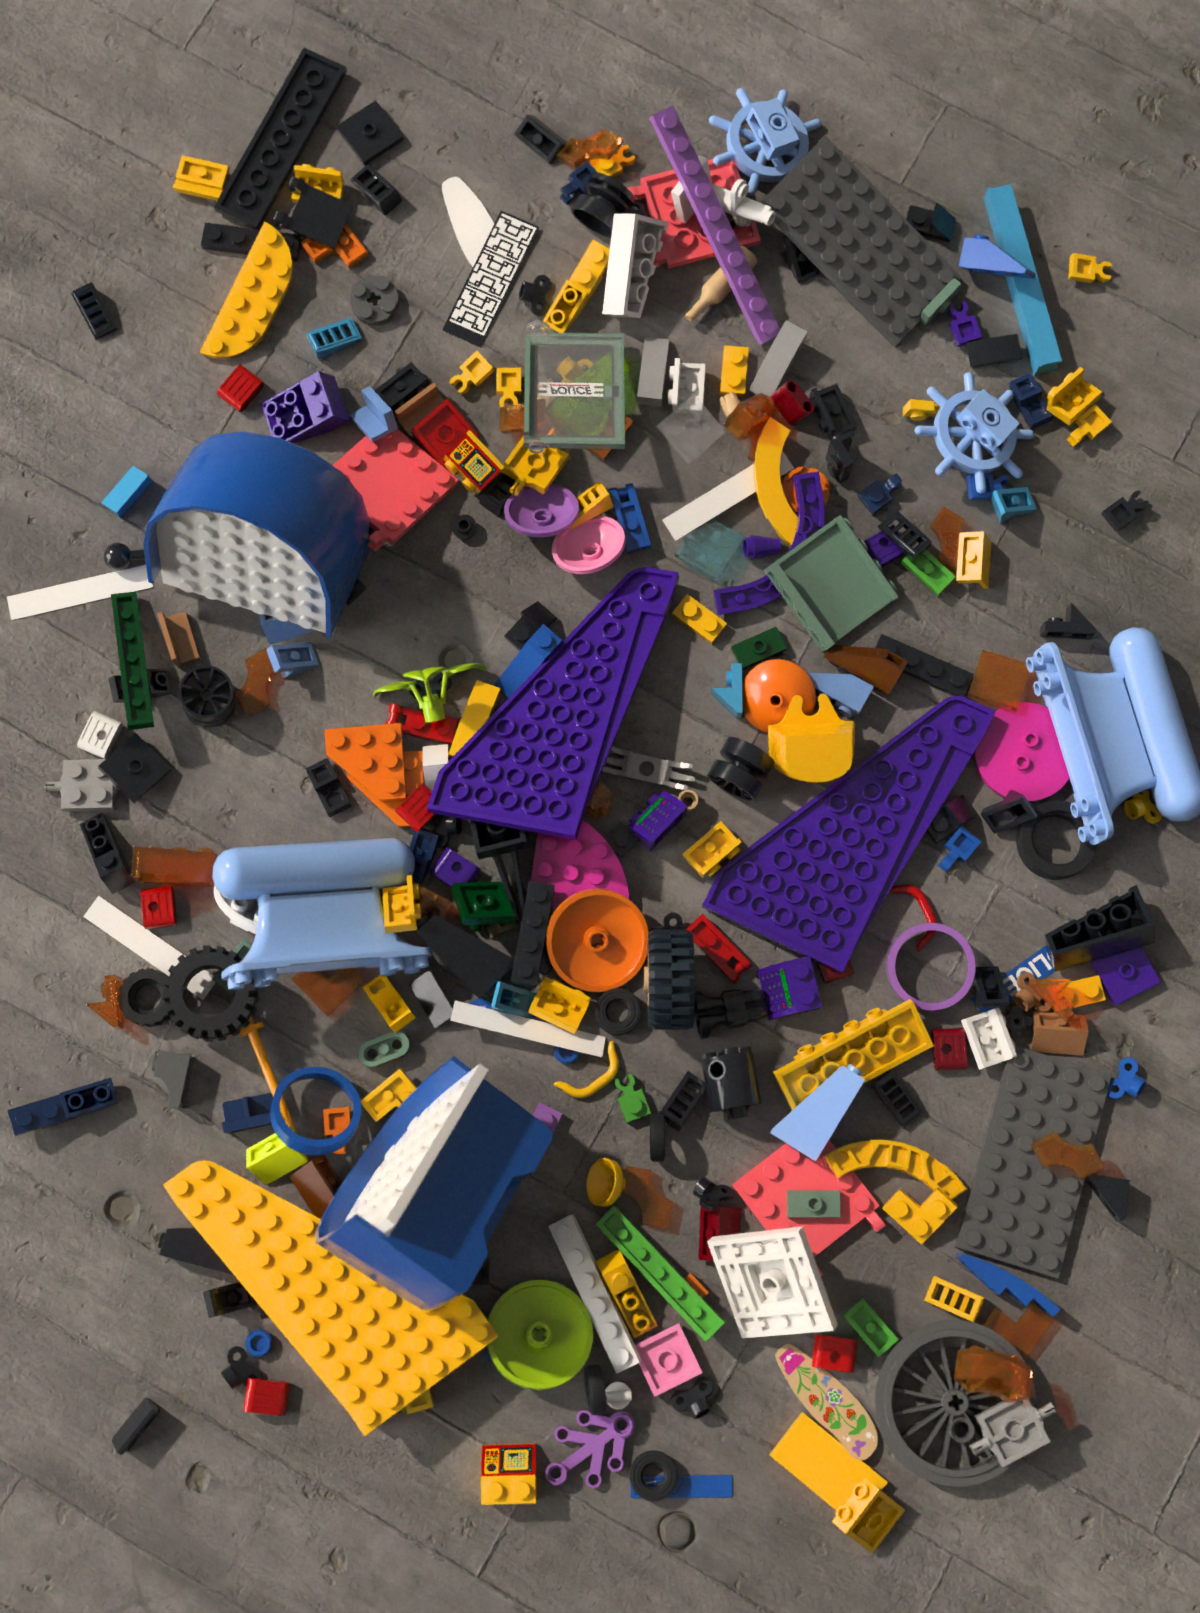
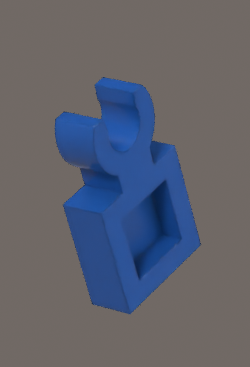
M984 473L986 491L980 494L976 491L975 475L968 474L965 479L969 501L991 500L992 493L995 490L1004 489L1001 483H1006L1009 480V476L1003 475L997 480H993L992 473Z

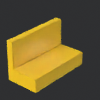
M984 531L959 533L956 579L958 583H979L984 589L989 588L991 540Z

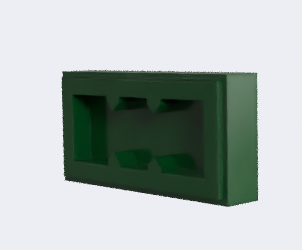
M776 626L731 646V650L737 663H742V670L778 653L787 651V647Z

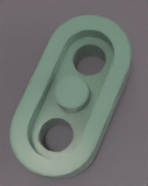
M400 1031L396 1033L390 1032L365 1042L360 1047L359 1058L368 1067H377L408 1053L410 1049L409 1038ZM396 1040L402 1042V1046L398 1050L393 1048V1042ZM376 1050L378 1053L377 1057L370 1059L368 1056L369 1051Z

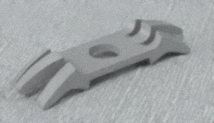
M613 746L610 752L624 757V760L608 757L606 764L622 768V770L604 767L602 770L604 773L617 777H627L682 791L687 790L688 786L669 782V779L682 782L695 781L693 776L671 770L672 768L691 770L693 764L645 756ZM643 762H650L654 766V772L651 775L644 776L640 773L639 767Z

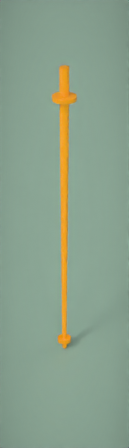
M251 1016L248 1020L250 1022L249 1025L239 1031V1036L248 1035L268 1086L274 1096L278 1082L258 1034V1030L264 1028L262 1022L254 1024ZM282 1095L280 1099L281 1115L285 1123L297 1133Z

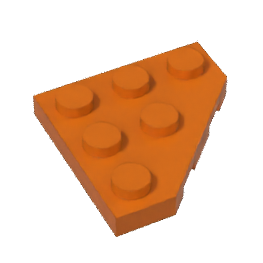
M401 723L324 729L326 755L358 783L363 785L381 802L407 799Z
M403 751L407 798L418 786L424 783L423 751ZM347 773L348 780L399 828H412L395 812L405 800L381 802Z

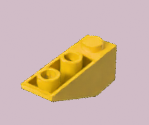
M618 1249L596 1260L634 1338L657 1327L658 1325L621 1251Z

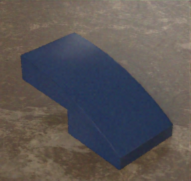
M1031 373L1008 383L1010 390L1014 393L1013 398L1030 430L1053 420V414L1046 410L1047 404L1042 398V389Z
M424 828L418 833L414 830L410 844L415 858V868L412 874L413 882L420 885L423 883L436 854L441 834Z

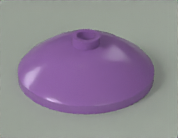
M551 484L544 495L525 486L518 496L512 494L504 506V516L507 524L516 532L534 538H546L564 532L575 523L579 514V504L575 495L568 489L556 484Z

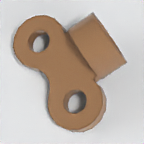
M1029 972L1020 974L1017 977V985L1021 990L1012 997L1014 1005L1020 1006L1022 1012H1027L1033 1006L1038 1012L1049 1011L1052 1007V1000L1047 994L1037 989L1035 977ZM1024 979L1029 981V985L1025 984ZM1040 1000L1044 1001L1045 1006L1040 1004Z

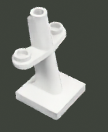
M701 155L698 156L724 212L732 215L737 226L748 227L752 221L768 226L773 223L776 212L772 211L770 206L745 197L749 191V185L746 184V180L738 179L731 191L712 184L708 159ZM679 181L671 191L677 220L686 223L694 213V210Z

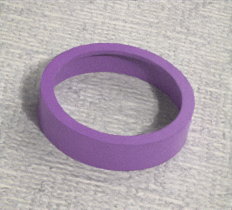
M924 923L906 929L894 940L886 959L887 978L893 991L904 1002L911 999L916 1008L924 1010H941L956 1004L967 994L975 976V958L969 943L953 928L938 923ZM927 930L941 931L957 940L963 948L968 962L967 977L961 989L951 998L938 1003L922 1002L907 994L901 987L895 970L896 957L902 944L912 935Z

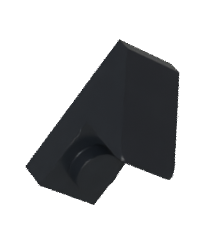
M936 203L934 210L910 205L906 220L920 235L950 242L956 218L939 203Z
M786 235L782 237L786 251L782 252V256L798 283L820 273V270Z
M537 601L521 612V618L504 637L520 651L543 624L549 627L557 617Z
M1072 603L1066 608L1065 622L1061 618H1049L1040 627V637L1090 640L1096 633V628Z
M1010 790L1003 801L983 808L981 816L994 834L1034 819L1037 816L1025 796L1014 790Z
M961 795L945 804L937 812L926 832L936 844L960 828L961 825L963 826L975 818L977 814L965 797Z
M999 966L975 967L973 980L977 992L975 1008L1009 1006Z
M240 1282L203 1292L209 1318L258 1305Z

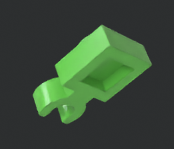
M631 1073L628 1074L630 1080L628 1086H622L619 1079H615L617 1089L624 1094V1096L617 1099L626 1123L651 1114L642 1089L637 1091L633 1089L635 1079Z

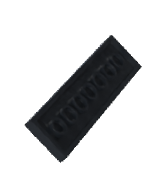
M302 49L214 206L216 212L252 229H260L347 73L346 66L309 49Z

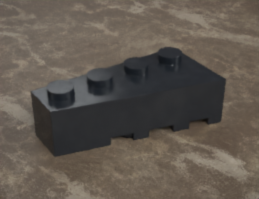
M1137 885L1129 888L1126 894L1120 897L1117 895L1109 899V903L1104 906L1087 911L1086 915L1078 920L1073 919L1045 934L1046 951L1055 972L1155 943V925Z

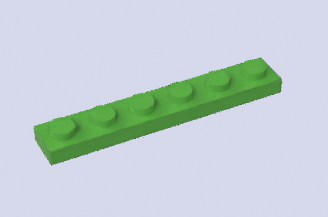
M614 1205L596 1223L601 1231L705 1342L726 1323L617 1206Z

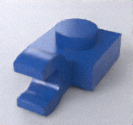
M961 825L944 845L949 850V853L938 866L946 872L957 858L964 863L981 841Z

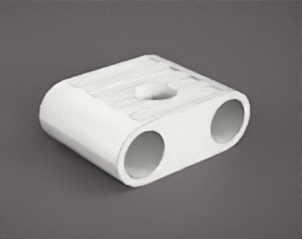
M94 711L78 740L77 747L103 759L108 758L122 730L123 723Z

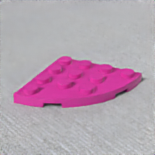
M582 820L577 840L541 833L537 834L531 881L555 885L551 910H556L571 895L593 888L613 890L629 899L627 880L617 855L603 836L590 824Z

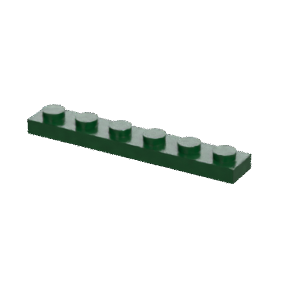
M133 591L111 594L128 730L154 727L137 593Z

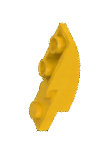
M592 240L569 281L566 280L542 321L544 325L558 333L567 332L602 281L603 273L609 262V248Z

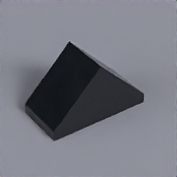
M1095 1174L1086 1175L1085 1181L1114 1220H1124L1126 1218L1130 1180Z

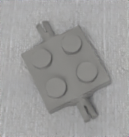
M105 759L63 760V775L60 781H45L46 786H44L45 792L60 791L62 795L61 809L63 811L114 810L115 796L120 789L98 769V765Z
M1021 1391L975 1416L982 1429L983 1439L969 1446L975 1456L989 1448L995 1454L1001 1467H1005L1050 1443L1044 1430L1043 1419L1056 1413V1410L1051 1402L1037 1410L1031 1405L1025 1392Z

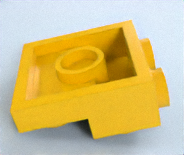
M865 1478L862 1483L854 1486L853 1495L845 1505H841L836 1510V1517L832 1522L846 1535L873 1554L904 1513L905 1509Z

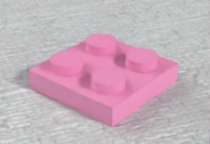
M679 1323L635 1344L642 1359L639 1365L654 1397L702 1373Z

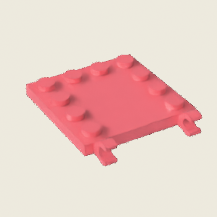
M713 159L708 160L712 184L731 191L734 183L741 179L736 165L733 161L716 166L713 163ZM674 169L640 178L641 185L628 188L635 199L640 201L645 198L651 218L669 222L667 231H663L660 239L663 242L661 251L656 253L653 264L656 268L666 263L667 269L715 257L695 212L686 223L677 220L671 191L679 182ZM752 221L748 227L737 225L734 227L733 231L740 246L749 248L760 245L761 238L755 221Z
M398 429L373 443L365 436L332 465L348 478L363 497L369 517V526L375 531L369 537L370 542L367 545L373 551H377L386 541L391 545L396 543L449 494L459 482V479Z
M828 1140L816 1161L785 1143L732 1184V1187L766 1231L803 1226L814 1257L864 1218L875 1232L880 1231L886 1226L874 1212L880 1205L854 1171L837 1179L824 1160L823 1156L836 1149L830 1140ZM786 1190H840V1217H787ZM818 1268L819 1273H820V1276H822L823 1273H822L821 1270Z

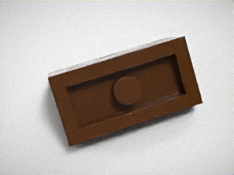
M322 1155L311 1160L290 1176V1179L312 1214L322 1219L324 1212L342 1184L326 1156Z

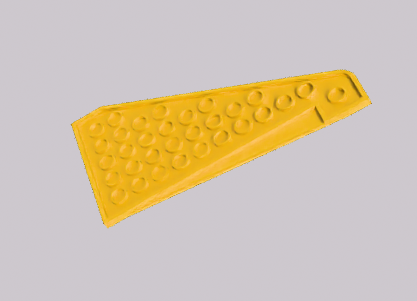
M195 1162L163 1184L177 1207L348 1411L364 1436H367L499 1337L476 1303L464 1295H460L443 1307L424 1311L381 1286L316 1243L315 1233L321 1219L214 1162Z

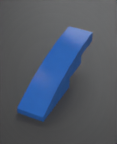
M959 1253L956 1256L994 1294L1000 1295L1006 1290L1021 1305L1027 1306L1033 1301L1051 1317H1054L1061 1310L1040 1291L1017 1276L991 1263Z

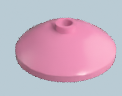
M598 515L571 530L568 528L556 535L552 544V555L556 564L566 572L573 574L595 573L607 568L618 559L625 547V534L622 526L610 517Z

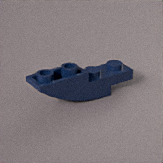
M108 1078L7 1111L14 1136H18L91 1114L117 1104L118 1100L112 1079Z

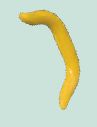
M611 1041L608 1045L607 1053L610 1065L604 1075L582 1089L560 1081L555 1082L554 1086L563 1090L571 1097L580 1099L590 1097L601 1090L615 1078L619 1069V1059L614 1041Z

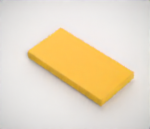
M803 1412L800 1413L769 1454L835 1510L841 1505L846 1504L853 1495L854 1486L862 1483L865 1478L880 1490H883L888 1483L862 1460L853 1458L839 1441Z

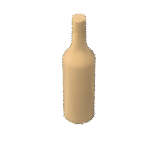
M741 246L752 269L758 262L757 258L748 248ZM721 267L703 285L700 299L685 315V318L690 323L706 307L722 302L732 291Z

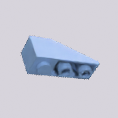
M808 673L815 686L816 699L818 700L820 694H826L831 704L836 706L838 711L847 717L854 716L857 718L874 687L852 674Z

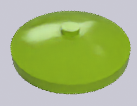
M531 1280L520 1283L510 1288L499 1298L489 1315L488 1322L499 1336L487 1346L489 1356L497 1370L507 1380L520 1387L531 1390H548L561 1386L571 1380L582 1369L591 1352L593 1326L589 1312L581 1299L573 1291L559 1283L548 1280Z

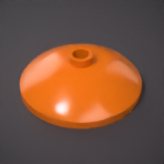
M784 659L764 661L755 666L742 683L743 713L754 727L768 733V726L781 722L793 697L800 695L803 698V713L811 716L816 703L814 683L809 674L794 662ZM772 696H778L781 700L780 703L774 704L771 699Z

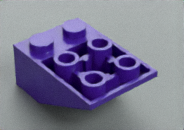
M320 371L261 404L271 436L281 438L293 444L330 432L350 421L335 377Z

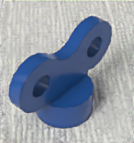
M1124 1058L1120 1061L1119 1076L1110 1081L1107 1092L1111 1099H1120L1125 1095V1092L1138 1098L1143 1091L1147 1080L1136 1075L1139 1068L1138 1063L1133 1058ZM1127 1064L1133 1067L1130 1071L1125 1070ZM1114 1086L1120 1089L1117 1093L1112 1092Z

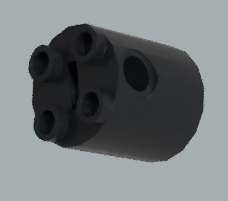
M751 1046L728 1048L722 1050V1052H710L700 1055L710 1112L724 1111L727 1115V1120L748 1117V1108L761 1104Z

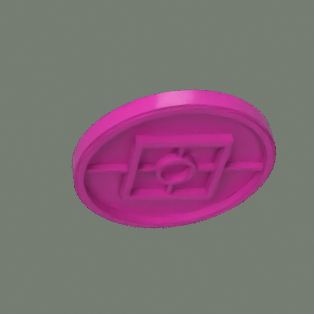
M1018 702L996 710L983 739L973 753L976 769L983 782L994 793L1003 798H1006L1010 790H1014L1023 794L1029 803L1044 800L1055 794L1066 784L1070 777L1049 709L1035 703Z

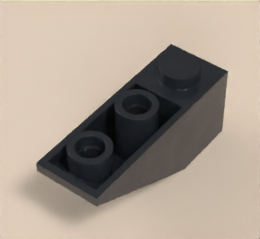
M100 813L80 823L99 876L110 892L114 894L136 883L104 814Z

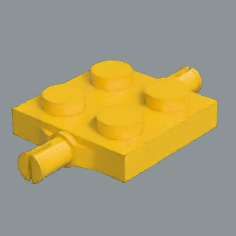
M552 429L547 437H560V433ZM523 435L503 463L504 468L501 471L516 480L509 489L510 493L518 496L523 487L527 486L544 495L568 461L569 454L558 448H524Z

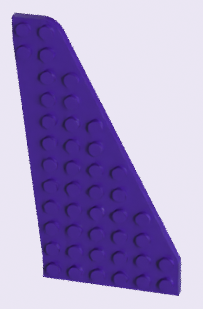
M648 567L637 568L629 572L438 772L427 806L428 812L577 840L588 804L673 601L680 578L679 573Z
M952 696L944 699L719 870L702 907L801 955L810 956L812 960L842 974L853 950L983 739L996 711L963 696Z

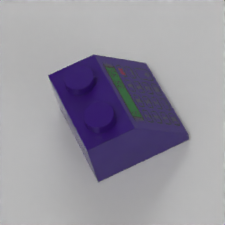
M665 790L660 795L656 792L647 801L648 807L642 813L637 811L629 820L631 823L629 830L650 852L686 816L688 806Z
M810 956L785 961L757 970L761 989L765 993L766 999L764 1002L765 1007L767 1006L768 1020L811 1012L822 1007Z

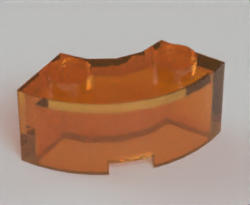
M971 1346L969 1349L958 1350L954 1379L968 1393H987L999 1397L1005 1402L1030 1399L1033 1369L1025 1364L1022 1358L985 1350L980 1346Z

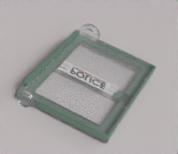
M536 320L527 324L525 342L524 448H529V451L535 454L543 452L544 448L625 449L624 334L550 333V326L544 321Z

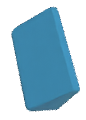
M132 466L101 504L119 518H122L151 484L150 476Z

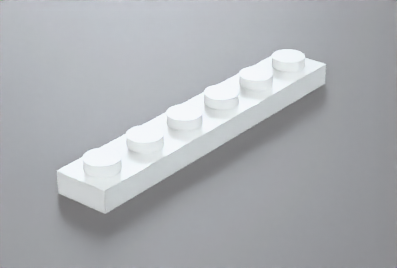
M571 1214L548 1226L616 1374L642 1362L575 1215Z

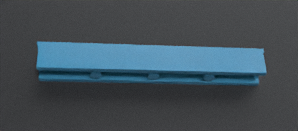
M1012 185L987 188L983 200L996 245L1036 274L1035 279L1005 276L1033 375L1037 376L1038 374L1055 371L1058 369L1057 363H1061L1062 358Z

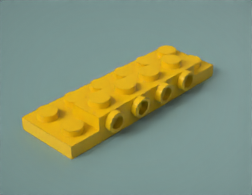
M909 999L888 1011L874 1008L866 1013L867 1018L860 1022L857 1020L849 1021L844 1024L843 1031L837 1034L830 1032L820 1038L821 1042L813 1047L811 1044L800 1047L797 1050L798 1055L793 1057L794 1061L773 1071L791 1110L796 1108L842 1065L847 1068L851 1064L863 1073L860 1077L865 1079L864 1084L933 1047L934 1045L914 1002Z

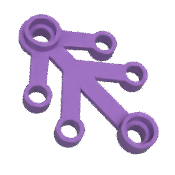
M587 1409L580 1410L576 1417L580 1426L586 1427L592 1424L607 1428L599 1435L570 1430L565 1425L558 1426L555 1430V1438L558 1442L571 1441L585 1445L561 1463H550L545 1471L546 1480L552 1485L562 1484L566 1479L567 1472L592 1454L590 1471L587 1473L585 1481L590 1488H597L602 1481L600 1470L604 1446L613 1438V1453L608 1458L607 1465L613 1472L620 1471L624 1464L622 1454L625 1438L629 1437L635 1429L634 1418L626 1411H617L611 1417L591 1415ZM582 1413L589 1415L590 1419L587 1423L580 1421L579 1416ZM621 1419L627 1422L626 1428L622 1430L616 1425ZM560 1429H565L568 1432V1436L565 1439L558 1437L557 1433ZM617 1458L620 1460L621 1464L618 1468H613L610 1465L612 1459ZM553 1468L561 1470L559 1477L555 1478L551 1475ZM590 1475H597L599 1481L596 1484H591L588 1481Z

